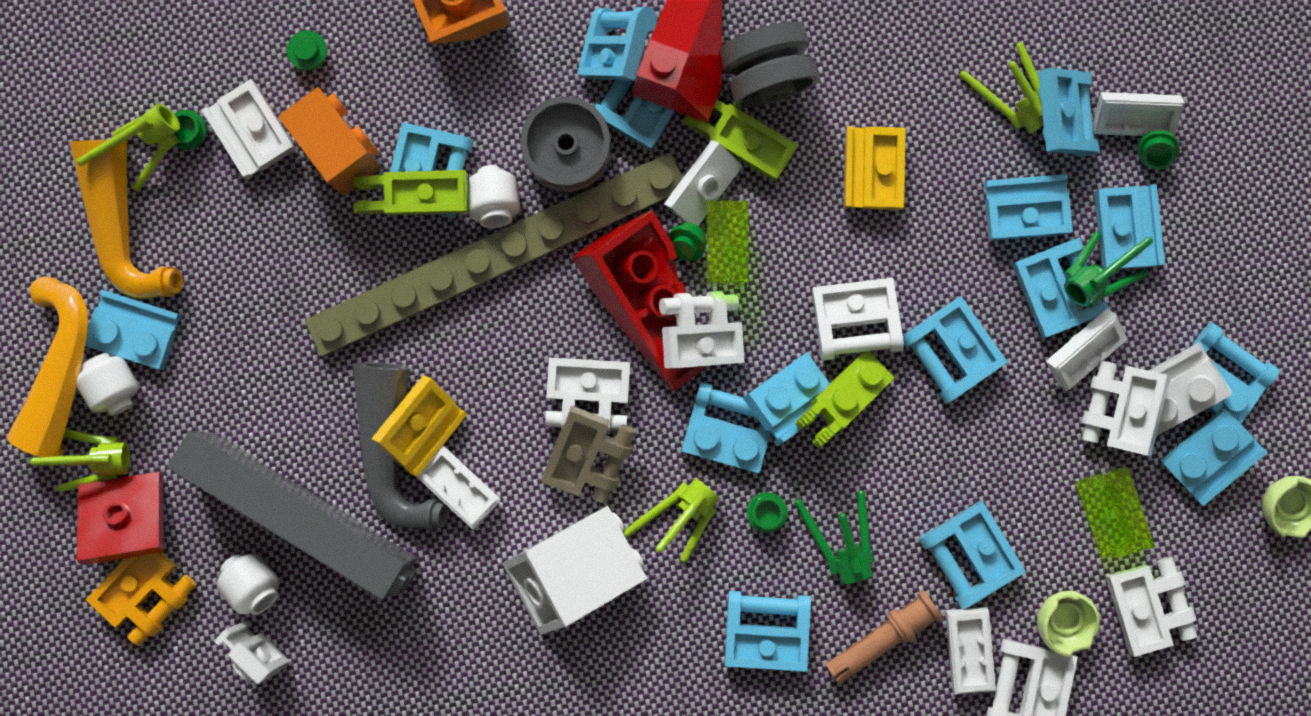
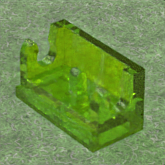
M707 201V283H711V286L718 287L723 284H731L735 287H747L748 201Z
M1113 468L1074 481L1101 559L1109 557L1116 559L1155 547L1128 468Z

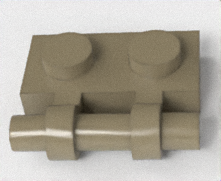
M571 406L542 475L541 482L577 496L580 495L584 483L595 486L591 497L595 501L605 503L610 492L615 491L620 481L618 473L623 461L629 459L634 446L631 442L636 430L628 425H621L616 437L607 436L605 433L609 426L608 419ZM598 451L608 454L604 467L599 469L592 466Z

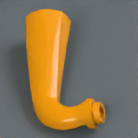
M107 140L70 141L94 246L100 265L109 282L122 294L136 299H150L157 296L171 297L179 293L183 287V276L178 269L160 266L151 274H146L138 271L131 262L127 197L128 141L122 142L83 166L77 164V159Z
M40 277L30 287L31 300L39 307H55L59 316V327L30 393L7 435V440L22 451L38 457L63 456L66 447L63 445L62 439L69 419L77 386V378L80 374L88 330V313L81 294L74 287L52 277Z

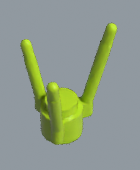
M1022 42L1016 44V49L1034 91L1016 62H1009L1008 66L1026 96L1015 104L1018 109L1017 113L966 71L960 72V77L1004 114L1016 130L1025 126L1030 134L1044 125L1042 105L1039 98V77Z
M157 103L142 116L113 132L114 137L78 158L76 162L79 166H83L136 134L148 145L160 144L133 185V190L139 191L167 151L179 142L174 133L180 129V123L167 106Z
M65 429L63 438L97 444L98 447H92L89 455L36 457L30 460L32 466L89 464L92 472L99 473L60 484L57 487L58 491L65 492L78 489V485L117 479L120 478V475H126L130 467V452L128 444L126 442H119L118 436L104 437Z
M697 478L689 486L683 482L673 494L626 528L624 536L628 538L678 500L682 499L677 506L684 512L656 546V551L662 553L691 518L697 521L701 516L680 557L681 562L685 563L695 549L709 520L717 512L714 506L720 498Z

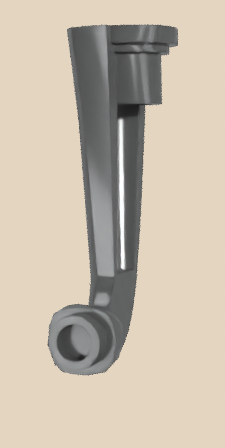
M354 363L356 404L367 488L373 505L384 519L399 527L423 528L430 531L443 528L449 516L448 506L442 500L435 498L429 499L422 504H414L404 499L398 489L400 464L371 439L407 396L410 369H408V366L392 363Z

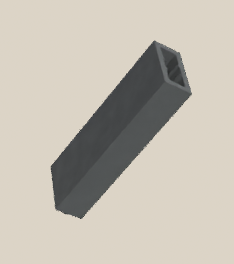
M188 431L167 465V468L382 600L393 594L398 595L402 590L406 591L417 574L418 570L413 568V565L418 557L214 432Z

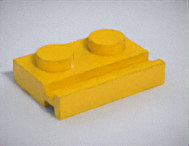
M847 126L845 129L844 208L902 210L904 208L906 128H853V126Z
M423 375L371 439L398 464L402 465L409 474L418 477L467 416V413L461 410L456 405V402L432 378Z

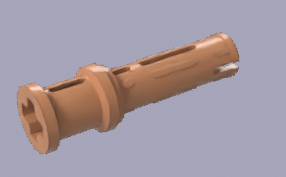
M923 589L918 592V598L899 611L891 610L887 616L889 619L887 622L832 660L825 662L839 685H842L845 680L903 640L906 644L908 642L912 643L916 640L915 635L935 621L938 623L944 621L943 616Z

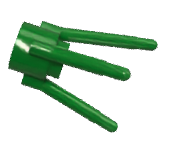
M1094 232L1074 264L1064 272L1065 277L1068 279L1064 284L1066 294L1075 304L1081 307L1088 306L1092 308L1101 299L1147 276L1148 270L1142 269L1106 287L1109 281L1108 278L1151 245L1153 239L1146 237L1104 270L1097 265L1083 267L1101 238L1100 232Z
M863 490L857 492L861 547L860 544L854 543L847 515L841 513L839 521L846 546L836 550L837 558L834 556L802 500L796 499L794 504L826 558L831 574L839 573L842 584L856 583L873 576L870 563L874 562L870 549L865 492Z

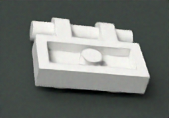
M721 291L708 292L706 296L692 297L689 293H678L673 298H663L660 300V313L662 315L674 314L677 321V326L662 327L665 368L744 363L742 322L728 323L727 311L738 309L739 300L737 295H724ZM707 312L709 324L695 325L694 313Z
M549 357L546 398L562 399L563 402L562 411H546L545 427H558L562 429L571 406L575 407L576 400L599 402V414L595 415L609 420V426L605 433L607 435H610V431H619L621 425H627V415H612L611 409L612 403H628L630 362Z
M1101 361L1098 375L1093 376L1090 386L1094 388L1089 412L1084 411L1082 423H1085L1082 440L1098 443L1101 429L1106 428L1110 429L1107 446L1152 456L1171 376L1126 366L1123 381L1114 380L1117 364ZM1110 392L1119 394L1114 418L1105 416Z
M1173 557L1157 561L1161 576L1153 579L1150 566L1148 565L1138 566L1106 576L1129 655L1133 657L1174 646L1169 631L1172 628L1177 627L1182 641L1197 637L1193 623L1197 620L1193 607H1188L1182 588L1186 583L1182 572H1177ZM1165 591L1167 593L1172 609L1168 614L1163 612L1158 593Z

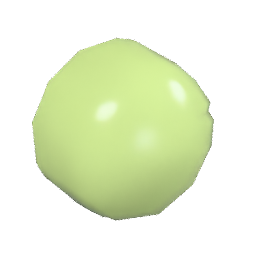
M1286 476L1271 484L1262 498V513L1268 525L1284 538L1286 536L1305 538L1311 530V479L1302 476Z
M1062 591L1048 597L1037 612V630L1043 642L1052 651L1070 658L1072 653L1076 651L1090 649L1093 637L1096 636L1099 630L1100 613L1092 600L1075 591Z

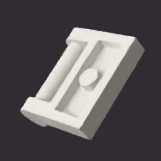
M893 278L813 287L812 297L822 361L835 359V355L882 349H889L890 352L903 351V334ZM886 322L887 333L833 339V328Z
M1002 639L1000 651L1004 652L993 706L988 707L986 716H1066L1078 657L1072 655L1071 658L1065 657L1050 649ZM1021 656L1029 658L1031 661L1020 713L1017 714L1009 712Z

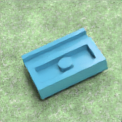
M1067 174L988 180L983 183L986 191L985 206L989 241L1067 235L1072 233L1070 198L1066 185L1068 180Z
M1157 184L1142 187L1131 186L1096 190L1094 197L1098 232L1101 233L1099 247L1102 269H1106L1146 237L1153 239L1152 244L1119 270L1165 265Z
M101 290V299L98 307L94 309L87 330L85 346L164 370L177 333L175 332L176 327L183 315Z
M806 352L744 396L743 399L764 429L772 433L776 439L774 443L779 446L800 431L795 421L812 406L810 402L830 383L808 352Z
M1223 407L1160 461L1204 506L1268 452Z

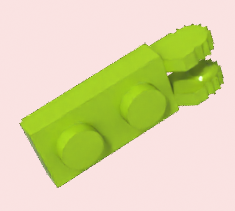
M717 99L712 113L721 116L715 127L687 115L682 121L688 127L702 136L708 137L709 142L714 140L720 143L732 156L775 182L798 147L791 140L730 103L727 106Z
M466 170L384 172V175L353 177L354 188L360 190L384 188V201L361 200L355 202L354 213H385L386 215L468 213V174Z
M870 351L862 352L810 402L812 406L795 421V424L801 430L803 427L810 425L816 419V415L821 414L829 425L819 431L812 441L819 449L834 434L843 430L894 379V376Z

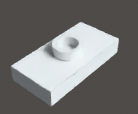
M1101 92L1093 120L1094 134L1145 136L1152 131L1163 130L1175 135L1184 107L1183 98L1181 95Z
M711 140L664 205L683 222L699 226L743 166L720 143Z
M1106 309L1083 330L1072 336L1068 343L1046 361L1057 384L1064 390H1070L1127 340L1117 315Z
M444 446L439 449L417 477L473 530L501 501L492 490Z
M987 607L946 610L953 693L958 695L996 691L989 609Z

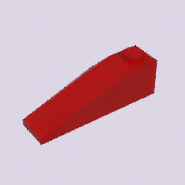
M666 0L638 69L632 92L633 96L708 123L722 86V63L718 53L722 46V0Z
M653 210L606 233L572 257L591 290L671 391H676L705 369L704 366L665 368L662 327L677 326V321L674 314L662 315L660 313L659 302L663 298H673L675 294L686 292L683 282H679L674 263V259H677L674 245Z

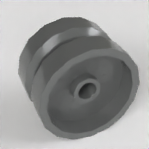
M788 21L760 27L741 34L720 47L718 53L724 72L736 76L729 85L735 107L752 108L778 102L806 91L819 82L820 76L815 60L810 56L802 55L810 43L805 27L801 22Z
M559 96L545 100L533 109L522 126L520 146L529 172L541 186L554 193L574 195L591 189L603 179L610 166L612 144L606 120L595 106L580 98ZM567 141L570 146H573L569 150H562L560 144Z

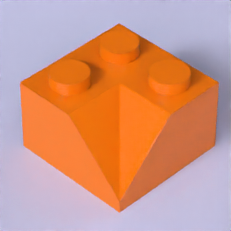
M413 0L431 44L474 40L510 25L502 0Z
M316 87L281 113L278 118L326 182L345 196L355 189L353 187V177L372 176L382 168L375 159L380 154V151L358 125L353 129L350 128L343 118L349 112L334 93L327 97L319 87Z

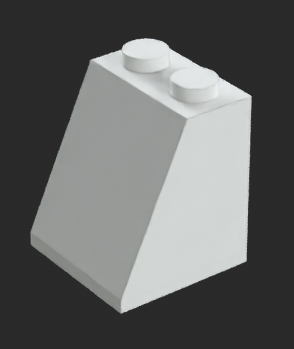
M608 506L502 563L540 635L570 625L647 579L643 571L644 563L641 556L628 544L624 536L625 529L621 519L611 512Z

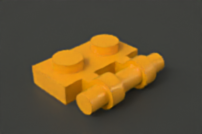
M161 552L123 559L91 593L86 601L115 628L120 627L128 618L133 621L137 626L130 632L128 638L135 645L141 646L149 636L154 637L163 628L162 622L175 608L181 609L189 600L187 595L197 584L188 575H184L175 585L168 581L166 577L177 565ZM155 591L162 599L148 612L141 604Z

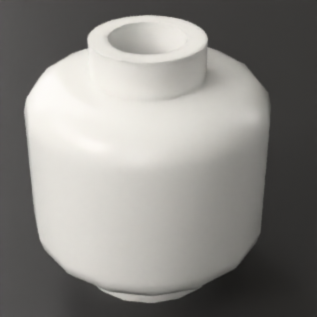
M495 165L479 168L477 173L468 179L469 216L485 228L494 229L509 225L512 222V218L520 210L516 178L510 172L501 170L500 167Z
M103 353L81 365L76 387L92 412L103 413L108 411L111 416H115L134 405L131 398L138 392L139 384L123 358L117 356L110 357L109 353Z
M236 554L222 564L220 568L222 573L217 580V590L237 613L258 615L267 610L277 600L279 577L258 554H247L244 556Z

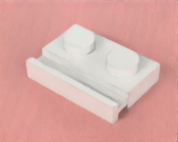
M251 79L218 99L216 104L201 110L238 170L247 180L252 178V175L256 172L268 168L297 150L259 88Z
M1200 342L1149 370L1171 376L1157 435L1232 396V390L1211 358L1208 357Z
M247 620L225 629L214 642L218 646L225 643L232 650L228 656L235 662L233 664L234 670L248 682L254 680L257 684H260L279 673L290 660L262 633L254 635L248 629L252 623Z

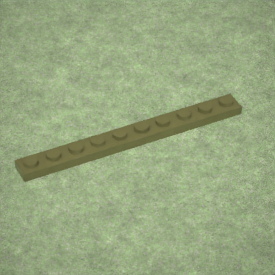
M671 152L307 318L305 323L320 356L327 357L666 201L683 177Z

